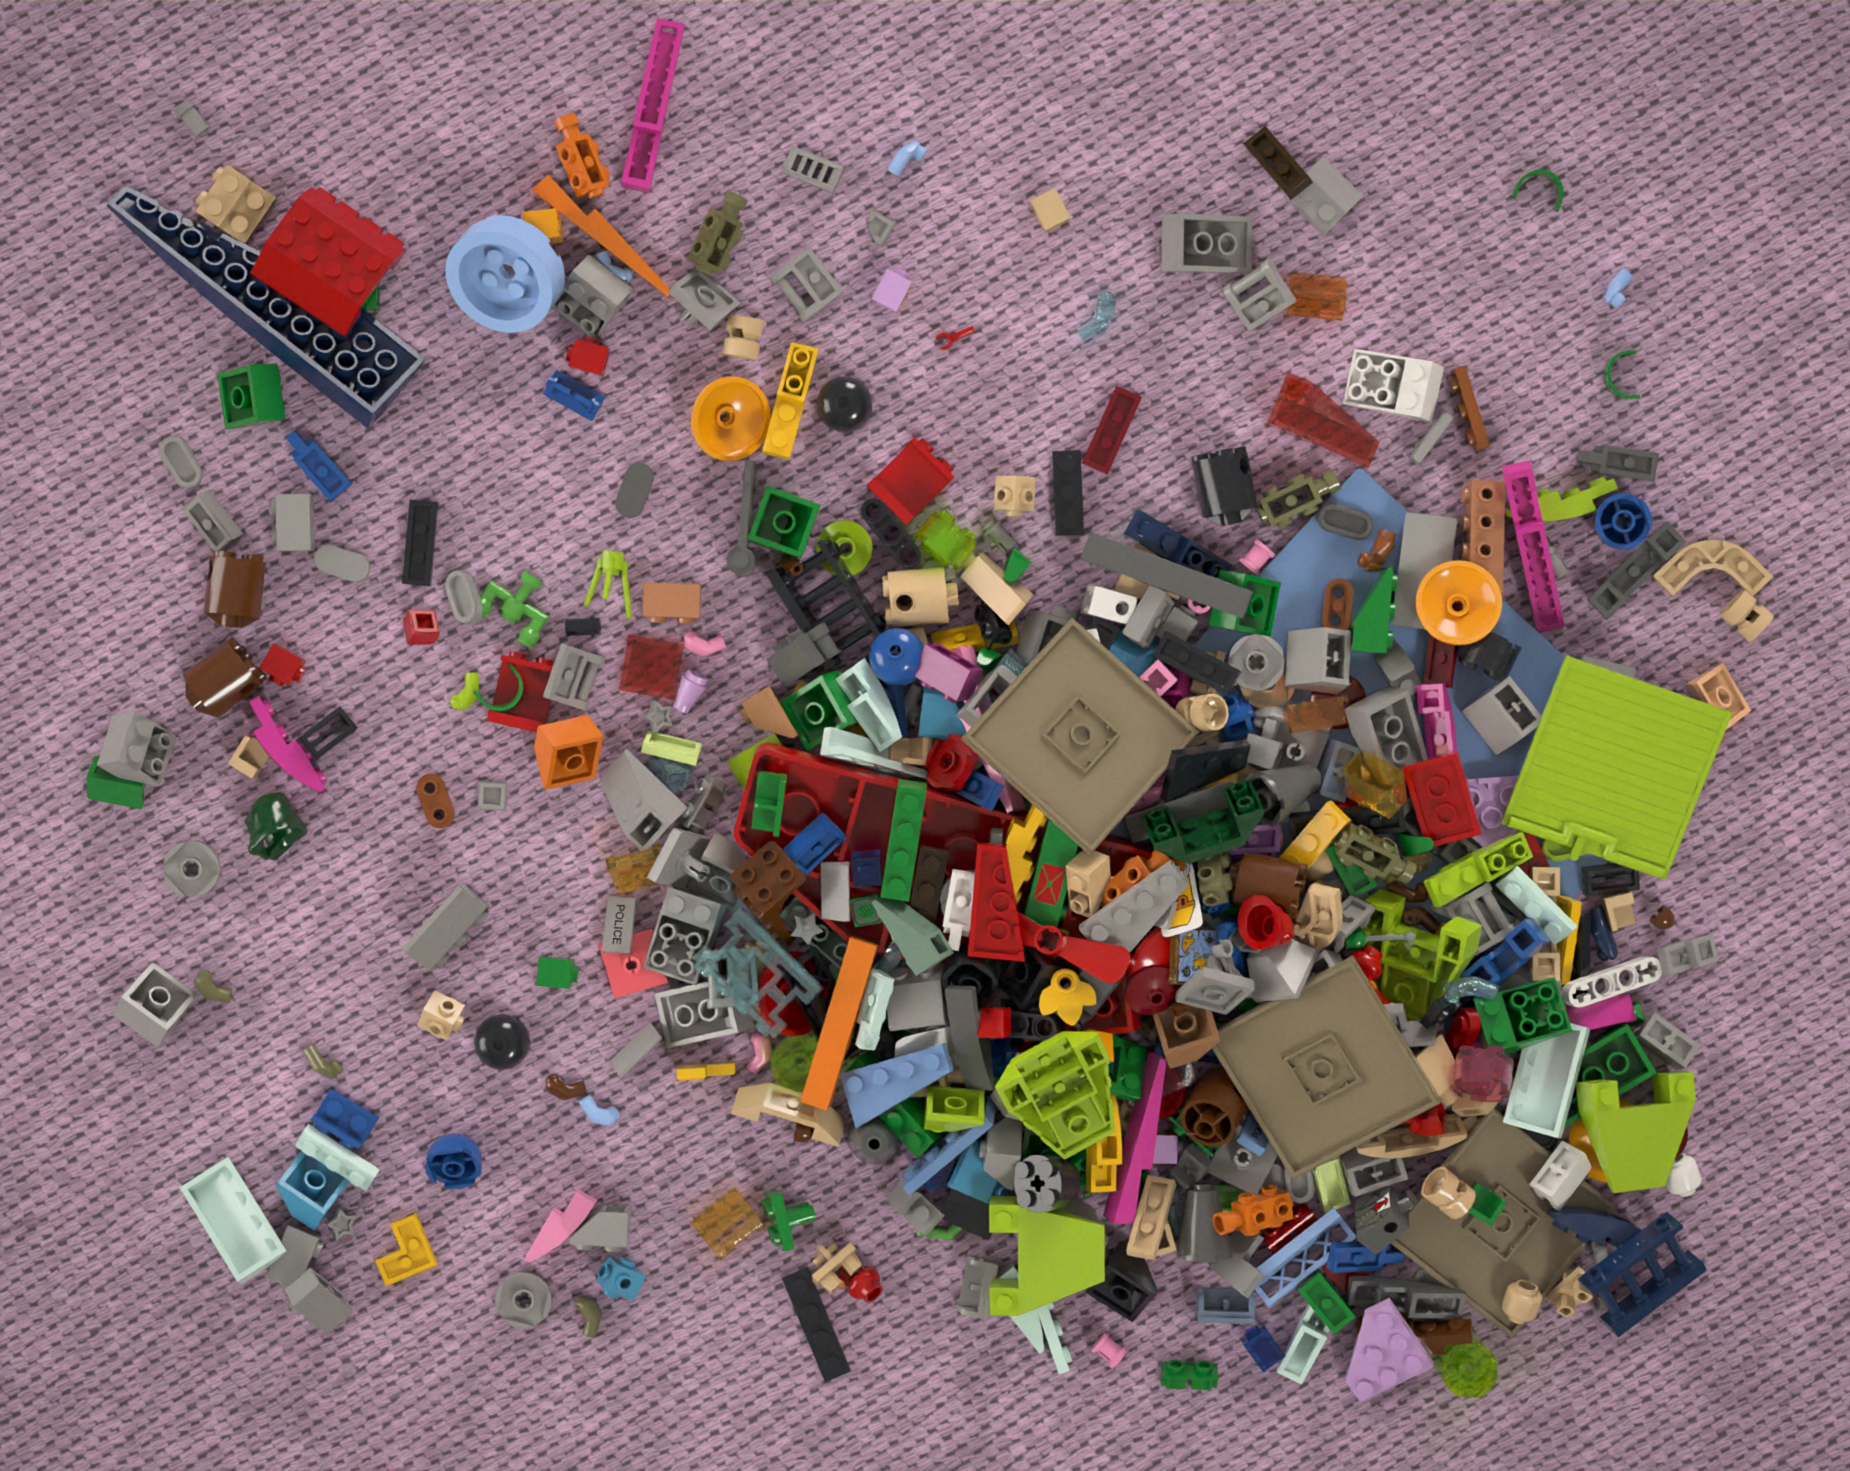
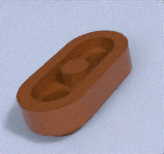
M1337 578L1331 580L1326 585L1321 616L1322 627L1341 630L1349 628L1354 592L1352 585L1347 580ZM1336 587L1343 590L1341 598H1336L1333 595ZM1334 615L1340 618L1338 626H1333L1330 623V619Z
M426 774L418 780L416 786L426 819L435 828L448 827L455 818V811L445 782L436 774ZM429 782L435 785L433 793L426 791V785ZM438 809H442L445 813V817L442 820L435 817V812Z

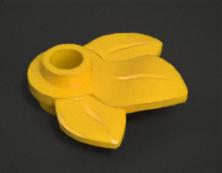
M1060 969L1052 976L1051 985L1045 988L1040 995V1012L1045 1016L1057 1011L1059 1017L1066 1024L1074 1026L1081 1017L1082 1007L1096 1004V994L1092 986L1080 981L1074 971ZM1068 979L1071 985L1069 988H1062L1060 981Z

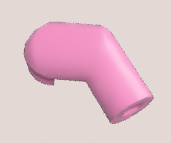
M760 1031L753 1033L750 1041L754 1044L755 1056L746 1066L756 1075L772 1057L771 1040Z

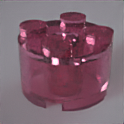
M1460 1046L1459 1053L1455 1059L1453 1092L1460 1097H1463V1093L1471 1095V1100L1477 1102H1499L1503 1100V1095H1506L1508 1098L1511 1093L1512 1058L1504 1054V1048L1499 1046H1489L1487 1049Z

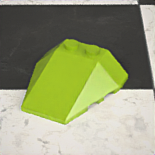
M1060 1032L1012 1058L995 1086L1006 1110L1023 1122L1024 1126L1037 1134L1045 1144L1064 1160L1115 1133L1113 1102L1110 1095L1111 1078L1109 1077L1108 1068L1110 1060L1097 1032Z

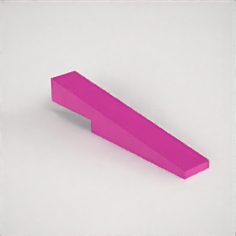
M657 18L621 181L622 188L650 193L685 24ZM665 28H671L676 32V34L664 32L662 30Z
M1530 460L1502 466L1536 630L1542 632L1565 627Z
M1629 992L1584 1007H1565L1569 1022L1591 1028L1590 1032L1637 1020ZM1478 1036L1469 1050L1471 1061L1485 1057Z
M1157 1052L1148 1053L1144 1067L1141 1099L1134 1103L1122 1145V1164L1116 1167V1191L1109 1192L1103 1216L1113 1224H1134L1142 1169H1152L1167 1061L1165 1057Z

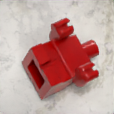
M1440 1103L1401 1124H1406L1409 1132L1424 1136L1444 1134L1446 1111L1443 1104Z

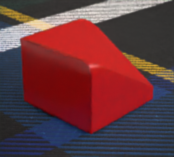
M407 611L403 619L407 645L434 644L440 635L436 611Z
M982 1007L978 1037H1010L1011 1007Z

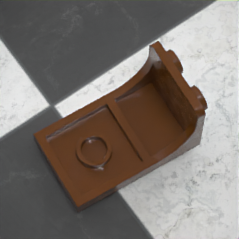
M769 841L729 877L737 886L733 891L753 916L766 928L776 942L782 939L789 946L796 940V937L791 936L792 932L781 920L780 910L786 899L805 882L806 877L776 842Z

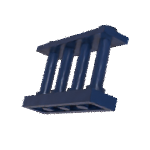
M1668 1212L1656 1218L1654 1222L1578 1278V1281L1593 1295L1599 1293L1608 1308V1311L1601 1315L1600 1319L1618 1338L1707 1271L1704 1263L1689 1250L1684 1253L1675 1237V1234L1684 1227ZM1666 1242L1675 1260L1662 1269L1653 1251ZM1643 1259L1653 1277L1639 1286L1630 1268ZM1621 1276L1630 1294L1617 1303L1608 1285Z

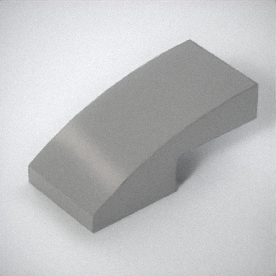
M1713 934L1656 948L1663 976L1672 975L1690 968H1699L1719 961Z

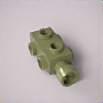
M727 191L723 199L725 204L722 211L709 209L687 257V260L696 264L695 270L711 276L712 272L720 275L721 271L728 267L730 264L729 253L732 246L738 243L742 237L741 227L743 223L736 219L740 210L743 211L748 200Z
M1331 469L1321 474L1322 477L1315 481L1312 480L1311 476L1305 479L1303 474L1287 481L1289 487L1279 491L1278 487L1275 486L1263 492L1264 498L1258 501L1260 507L1256 508L1262 523L1268 522L1269 526L1276 524L1279 529L1294 522L1291 516L1302 512L1305 517L1319 510L1317 504L1323 502L1320 496L1327 493L1333 494L1341 490L1334 471ZM1301 490L1307 493L1305 501H1299L1297 498V493ZM1273 503H1279L1282 506L1280 513L1272 511L1271 506Z
M1349 822L1345 829L1341 830L1334 839L1338 860L1349 867L1353 863L1362 867V872L1370 878L1374 879L1378 875L1385 879L1388 873H1391L1395 879L1407 884L1416 872V863L1406 858L1399 859V851L1394 841L1387 837L1380 838L1374 835L1369 828L1363 825L1357 826Z
M1228 851L1198 861L1197 876L1199 878V890L1203 903L1206 906L1228 903V891L1232 890L1231 877L1227 873V868L1231 867Z

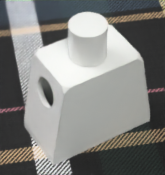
M1087 586L1080 614L1096 616L1103 620L1127 625L1138 606L1136 604L1137 598L1097 586ZM1118 603L1122 605L1121 613L1116 612V605Z

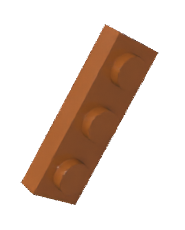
M1466 367L1455 368L1451 370L1452 376L1448 377L1452 392H1458L1461 403L1457 404L1461 420L1466 419L1469 430L1465 431L1467 442L1470 447L1474 446L1476 451L1488 448L1490 444Z

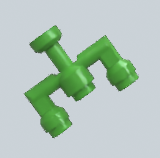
M524 571L520 576L523 584L515 597H513L510 591L490 580L480 596L483 607L481 617L485 618L490 613L492 602L497 596L504 601L500 608L502 610L500 616L514 624L516 620L519 621L523 614L532 619L527 627L522 628L517 639L532 649L534 644L536 645L538 642L539 632L549 616L530 604L525 605L524 602L532 589H540L543 582Z

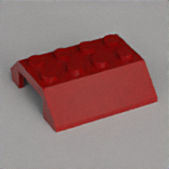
M311 187L297 198L267 239L250 274L346 337L361 316L362 306L388 270L390 268L394 270L402 259L405 249L402 247L405 243L389 232L386 235L381 234L383 228L366 217L360 220L358 218L360 213L342 201L336 204L334 202L336 197L321 187L317 190Z

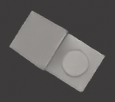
M1397 644L1388 649L1386 654L1375 656L1374 660L1389 686L1407 689L1411 702L1417 699L1416 685H1422L1414 671L1415 666L1401 646Z
M902 1179L886 1199L897 1213L903 1215L923 1235L927 1236L945 1214L919 1189L909 1195L902 1188Z

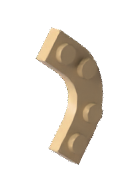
M1705 540L1683 547L1652 575L1655 581L1670 596H1674L1694 575L1706 569H1716L1725 572L1752 596L1773 578L1745 549L1736 544L1719 540Z
M1314 883L1309 889L1311 920L1304 925H1294V938L1292 940L1320 952L1332 943L1341 929L1343 919L1339 888Z

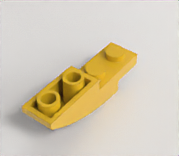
M791 342L764 442L763 454L790 460L819 349Z
M1033 804L1024 821L1013 817L1003 843L1007 845L1016 905L1022 894L1019 889L1023 881L1028 882L1035 868L1031 866L1032 856L1025 854V852H1031L1037 840L1034 834L1038 826L1043 827L1048 819Z
M1111 1095V1100L1113 1102L1115 1133L1086 1148V1191L1091 1193L1116 1191V1166L1122 1164V1138L1116 1096Z

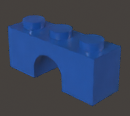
M1524 919L1504 937L1505 941L1490 954L1482 956L1461 974L1479 997L1491 994L1551 941L1533 919Z

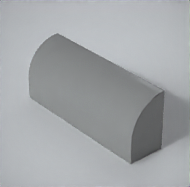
M1406 512L1394 600L1395 616L1391 625L1425 630L1416 612V594L1421 581L1429 571L1442 563L1452 561L1457 519Z

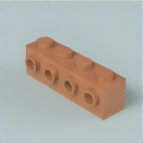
M1471 480L1466 483V487L1462 488L1461 502L1465 504V515L1461 517L1460 527L1461 532H1465L1464 543L1460 546V559L1475 563L1487 570L1496 580L1502 595L1505 481Z

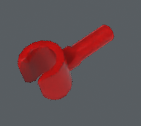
M970 326L950 335L940 333L935 340L946 336L949 343L946 347L940 349L948 350L952 347L953 342L974 333L975 330L973 326Z

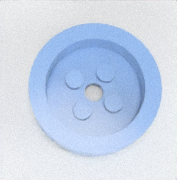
M489 216L485 220L473 223L451 249L446 261V281L455 302L475 322L499 332H522L539 324L559 299L565 281L560 255L557 256L550 246V239L532 224L511 216ZM503 264L512 266L515 274L508 275Z

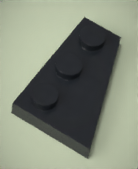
M1246 739L1171 750L1160 797L1167 803L1245 769L1251 745Z

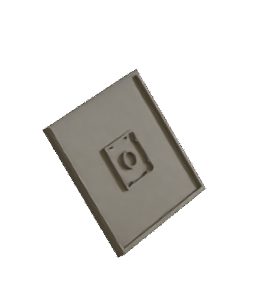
M1071 618L963 735L961 740L1090 855L1167 769L1171 750L1186 748L1199 731L1077 621Z
M1354 956L1307 979L1299 998L1266 1001L1217 1027L1221 1041L1212 1049L1292 1179L1441 1103V1098Z
M1493 1108L1488 1115L1480 1116L1468 1131L1467 1138L1460 1141L1440 1166L1447 1168L1458 1177V1180H1462L1471 1187L1473 1182L1476 1181L1506 1201L1505 1207L1493 1226L1491 1227L1469 1212L1458 1219H1451L1439 1209V1206L1433 1205L1424 1198L1420 1191L1416 1196L1418 1204L1408 1210L1409 1228L1391 1244L1444 1286L1465 1291L1467 1293L1465 1302L1513 1339L1525 1322L1523 1324H1516L1510 1321L1503 1312L1502 1301L1507 1287L1518 1280L1530 1281L1537 1285L1538 1290L1542 1294L1543 1301L1561 1279L1565 1271L1570 1268L1586 1248L1587 1244L1575 1237L1577 1233L1569 1229L1566 1233L1552 1225L1554 1220L1546 1214L1549 1208H1553L1546 1198L1542 1201L1530 1186L1531 1181L1552 1154L1518 1127L1503 1123L1504 1116ZM1582 1180L1563 1206L1593 1208L1611 1214L1618 1208L1584 1180Z

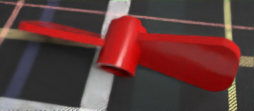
M1018 912L1023 946L1037 948L1041 953L1056 958L1061 956L1104 983L1113 984L1124 977L1131 962L1130 952L1126 948L1069 937L1065 932L1054 926H1041Z

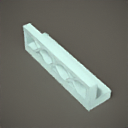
M824 727L821 756L910 781L927 780L926 776L929 777L927 770L888 759L889 746L880 752L870 738L833 727Z

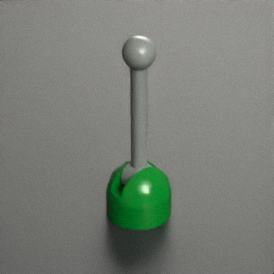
M1356 928L1346 938V946L1348 951L1362 949L1367 941L1406 940L1407 942H1413L1416 935L1412 931H1407L1405 934L1367 936L1362 929Z

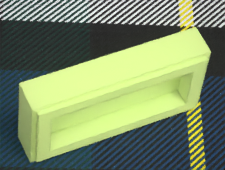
M649 730L646 733L641 753L696 766L702 744L658 732L653 733Z
M1340 1155L1312 1169L1321 1210L1325 1214L1332 1208L1337 1210L1351 1204Z

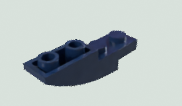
M1139 509L1135 512L1124 532L1125 535L1158 556L1217 579L1220 570L1230 571L1233 566Z
M1562 1207L1560 1211L1555 1208H1549L1546 1213L1554 1220L1552 1225L1566 1233L1569 1229L1577 1233L1575 1237L1589 1246L1592 1242L1602 1246L1604 1241L1612 1246L1619 1248L1620 1245H1623L1641 1231L1635 1224L1620 1216L1593 1208ZM1656 1250L1653 1251V1254H1654L1655 1258L1657 1257V1255H1658V1253H1659V1252L1656 1251Z

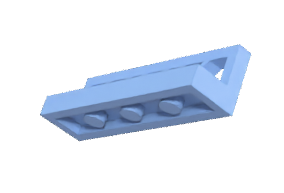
M1334 1208L1256 1268L1265 1276L1255 1290L1269 1308L1328 1262V1247L1331 1246V1242H1329L1330 1231L1339 1224L1349 1235L1342 1242H1354L1357 1240V1236ZM1325 1236V1242L1319 1241ZM1313 1245L1324 1246L1323 1257L1318 1261L1307 1260L1308 1249ZM1303 1254V1259H1297V1257ZM1291 1262L1302 1263L1301 1274L1296 1278L1285 1277L1286 1266ZM1306 1264H1312V1266H1310L1306 1270ZM1281 1271V1277L1275 1276L1278 1272ZM1269 1279L1279 1280V1292L1269 1299L1261 1286ZM1284 1281L1290 1282L1284 1287Z

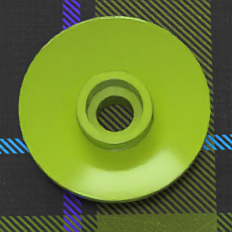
M850 520L836 521L825 527L819 535L817 542L829 537L831 541L834 540L838 544L840 549L843 543L850 544V552L847 554L842 552L840 556L852 575L858 574L869 564L873 553V544L869 533L860 524ZM818 544L816 546L817 553L821 551ZM828 560L821 564L828 572L836 575Z

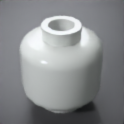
M1681 1153L1675 1158L1666 1183V1188L1670 1193L1687 1197L1695 1193V1189L1701 1184L1702 1178L1693 1157Z

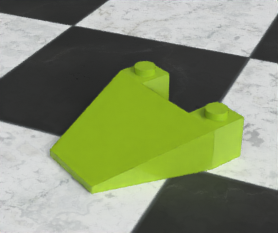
M1379 889L1365 900L1366 903L1375 907V911L1371 914L1368 925L1362 930L1367 936L1405 934L1407 931H1412L1415 933L1416 938L1413 942H1407L1406 940L1366 942L1365 945L1377 949L1383 955L1380 962L1382 974L1373 982L1393 1004L1403 1003L1406 1017L1411 1021L1421 1020L1435 1000L1452 990L1478 951L1482 925L1456 916L1441 928L1440 936L1402 923L1405 897Z
M1670 1071L1657 1073L1652 1076L1654 1103L1624 1107L1619 1105L1617 1081L1593 1080L1576 1082L1578 1111L1612 1193L1665 1187L1696 1102L1694 1072Z
M991 1196L989 1203V1233H1018V1279H991L990 1316H1020L1105 1281L1104 1224L1062 1210L1033 1212L1021 1207L1017 1203V1196Z

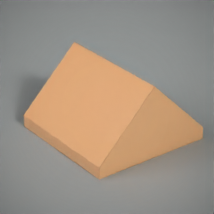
M1723 662L1685 684L1693 699L1733 713L1726 730L1751 711Z

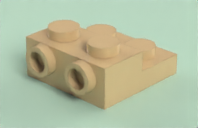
M226 165L224 169L219 167L211 178L214 184L209 192L204 190L198 196L195 205L198 206L196 212L238 241L247 244L277 198L229 165Z

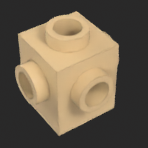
M995 477L994 510L1006 511L1005 516L1022 517L1023 511H1034L1035 477Z
M434 990L422 1011L417 1026L447 1041L452 1031L458 1033L465 1020L461 1016L465 1005L454 998Z

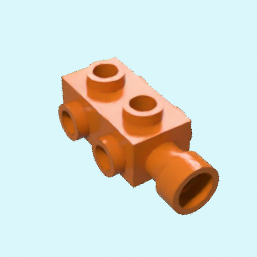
M570 113L556 119L554 122L558 132H562L565 140L555 145L576 198L588 195L589 199H594L605 193L604 188L610 185L608 181L610 173L607 167L602 166L600 162L597 142L591 139L589 133H580L578 128L580 123L575 113Z
M1156 850L1152 852L1153 856L1150 859L1138 855L1129 859L1123 865V869L1116 876L1111 877L1108 887L1104 891L1101 907L1103 908L1169 860L1174 864L1176 859Z
M1266 1185L1261 1188L1262 1192L1255 1195V1193L1251 1192L1238 1195V1201L1231 1203L1232 1211L1224 1210L1213 1215V1226L1219 1235H1225L1237 1230L1245 1236L1257 1235L1260 1233V1230L1265 1228L1280 1227L1283 1225V1222L1293 1219V1200L1290 1192L1278 1188L1277 1185Z

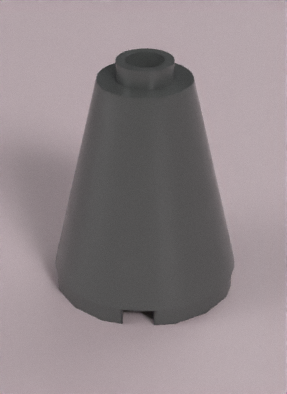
M1311 764L1255 772L1244 779V782L1251 781L1264 810V815L1258 824L1262 826L1268 824L1270 827L1280 824L1321 786V774Z
M880 1116L875 1117L857 1129L852 1120L847 1131V1142L851 1152L856 1158L867 1164L878 1165L890 1161L897 1155L903 1143ZM871 1139H877L880 1143L877 1145H873L869 1143V1141Z
M1209 1182L1194 1183V1187L1188 1189L1176 1248V1258L1178 1259L1184 1255L1185 1261L1211 1262L1215 1261L1216 1255H1223V1260L1232 1257L1233 1250L1229 1234L1219 1235L1213 1226V1215L1221 1212L1222 1207L1217 1188L1211 1187Z

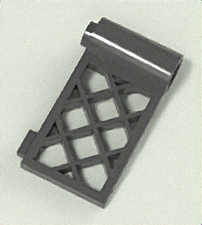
M745 461L738 547L733 548L728 553L726 559L729 569L740 576L752 574L758 564L755 553L749 549L750 542L748 540L751 532L757 465L754 461Z

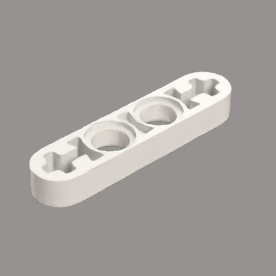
M1643 956L1570 981L1562 989V999L1567 1005L1579 1008L1653 983L1662 974L1660 961L1654 957ZM1648 965L1652 966V969L1648 971V974H1638L1637 970L1641 971L1648 968ZM1623 970H1626L1629 974V981L1625 985H1622L1619 981V975ZM1602 978L1605 981V990L1598 994L1595 984L1598 979ZM1576 990L1587 991V993L1577 995L1576 999H1573L1572 994L1576 993Z

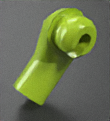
M465 673V688L458 695H453L450 699V705L453 709L466 710L477 700L473 692L476 690L479 693V673Z

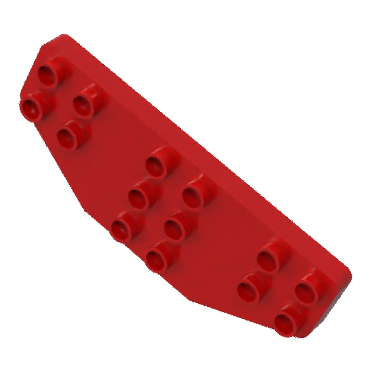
M763 743L754 752L734 826V838L737 844L751 857L769 841L776 842L783 850L821 813H824L847 838L821 862H849L850 897L878 893L880 898L898 779H907L785 746ZM759 771L787 774L779 837L773 836V831L751 829ZM927 785L909 902H903L908 906L910 905L921 845L949 850L943 881L944 885L945 881L952 876L953 869L961 871L975 870L978 842L990 843L992 827L1003 828V844L1013 817L1024 821L1028 812L1007 813L1004 806L995 804L991 812L955 792H945ZM1045 825L1043 827L1038 826L1034 834L1037 837L1035 845L1031 852H1025V854L1032 856L1031 866L1033 867L1036 865ZM1108 834L1095 851L1109 856L1110 874L1112 877L1116 876L1123 869V865L1129 859L1137 855L1150 859L1153 856L1154 847L1140 842L1132 843V840ZM820 862L810 873L805 875V882L793 894L822 919ZM1032 876L1028 882L1023 881L1019 889L1022 894L1017 903L1018 912H1024ZM1066 893L1063 904H1068L1064 921L1059 920L1058 927L1068 930L1069 937L1083 939L1084 935L1079 930V924L1088 918L1069 910L1068 893ZM939 902L935 926L941 930L945 939L949 942L950 934L943 932L944 914L941 910V902ZM851 903L850 922L822 919L846 942H849L850 937L854 936L878 944L876 952L905 959L897 944L892 940L891 934L884 923L855 927ZM961 936L960 945L969 941V938ZM1135 946L1134 949L1130 952L1131 959H1132V957H1133L1135 951L1137 950V947H1136V946Z

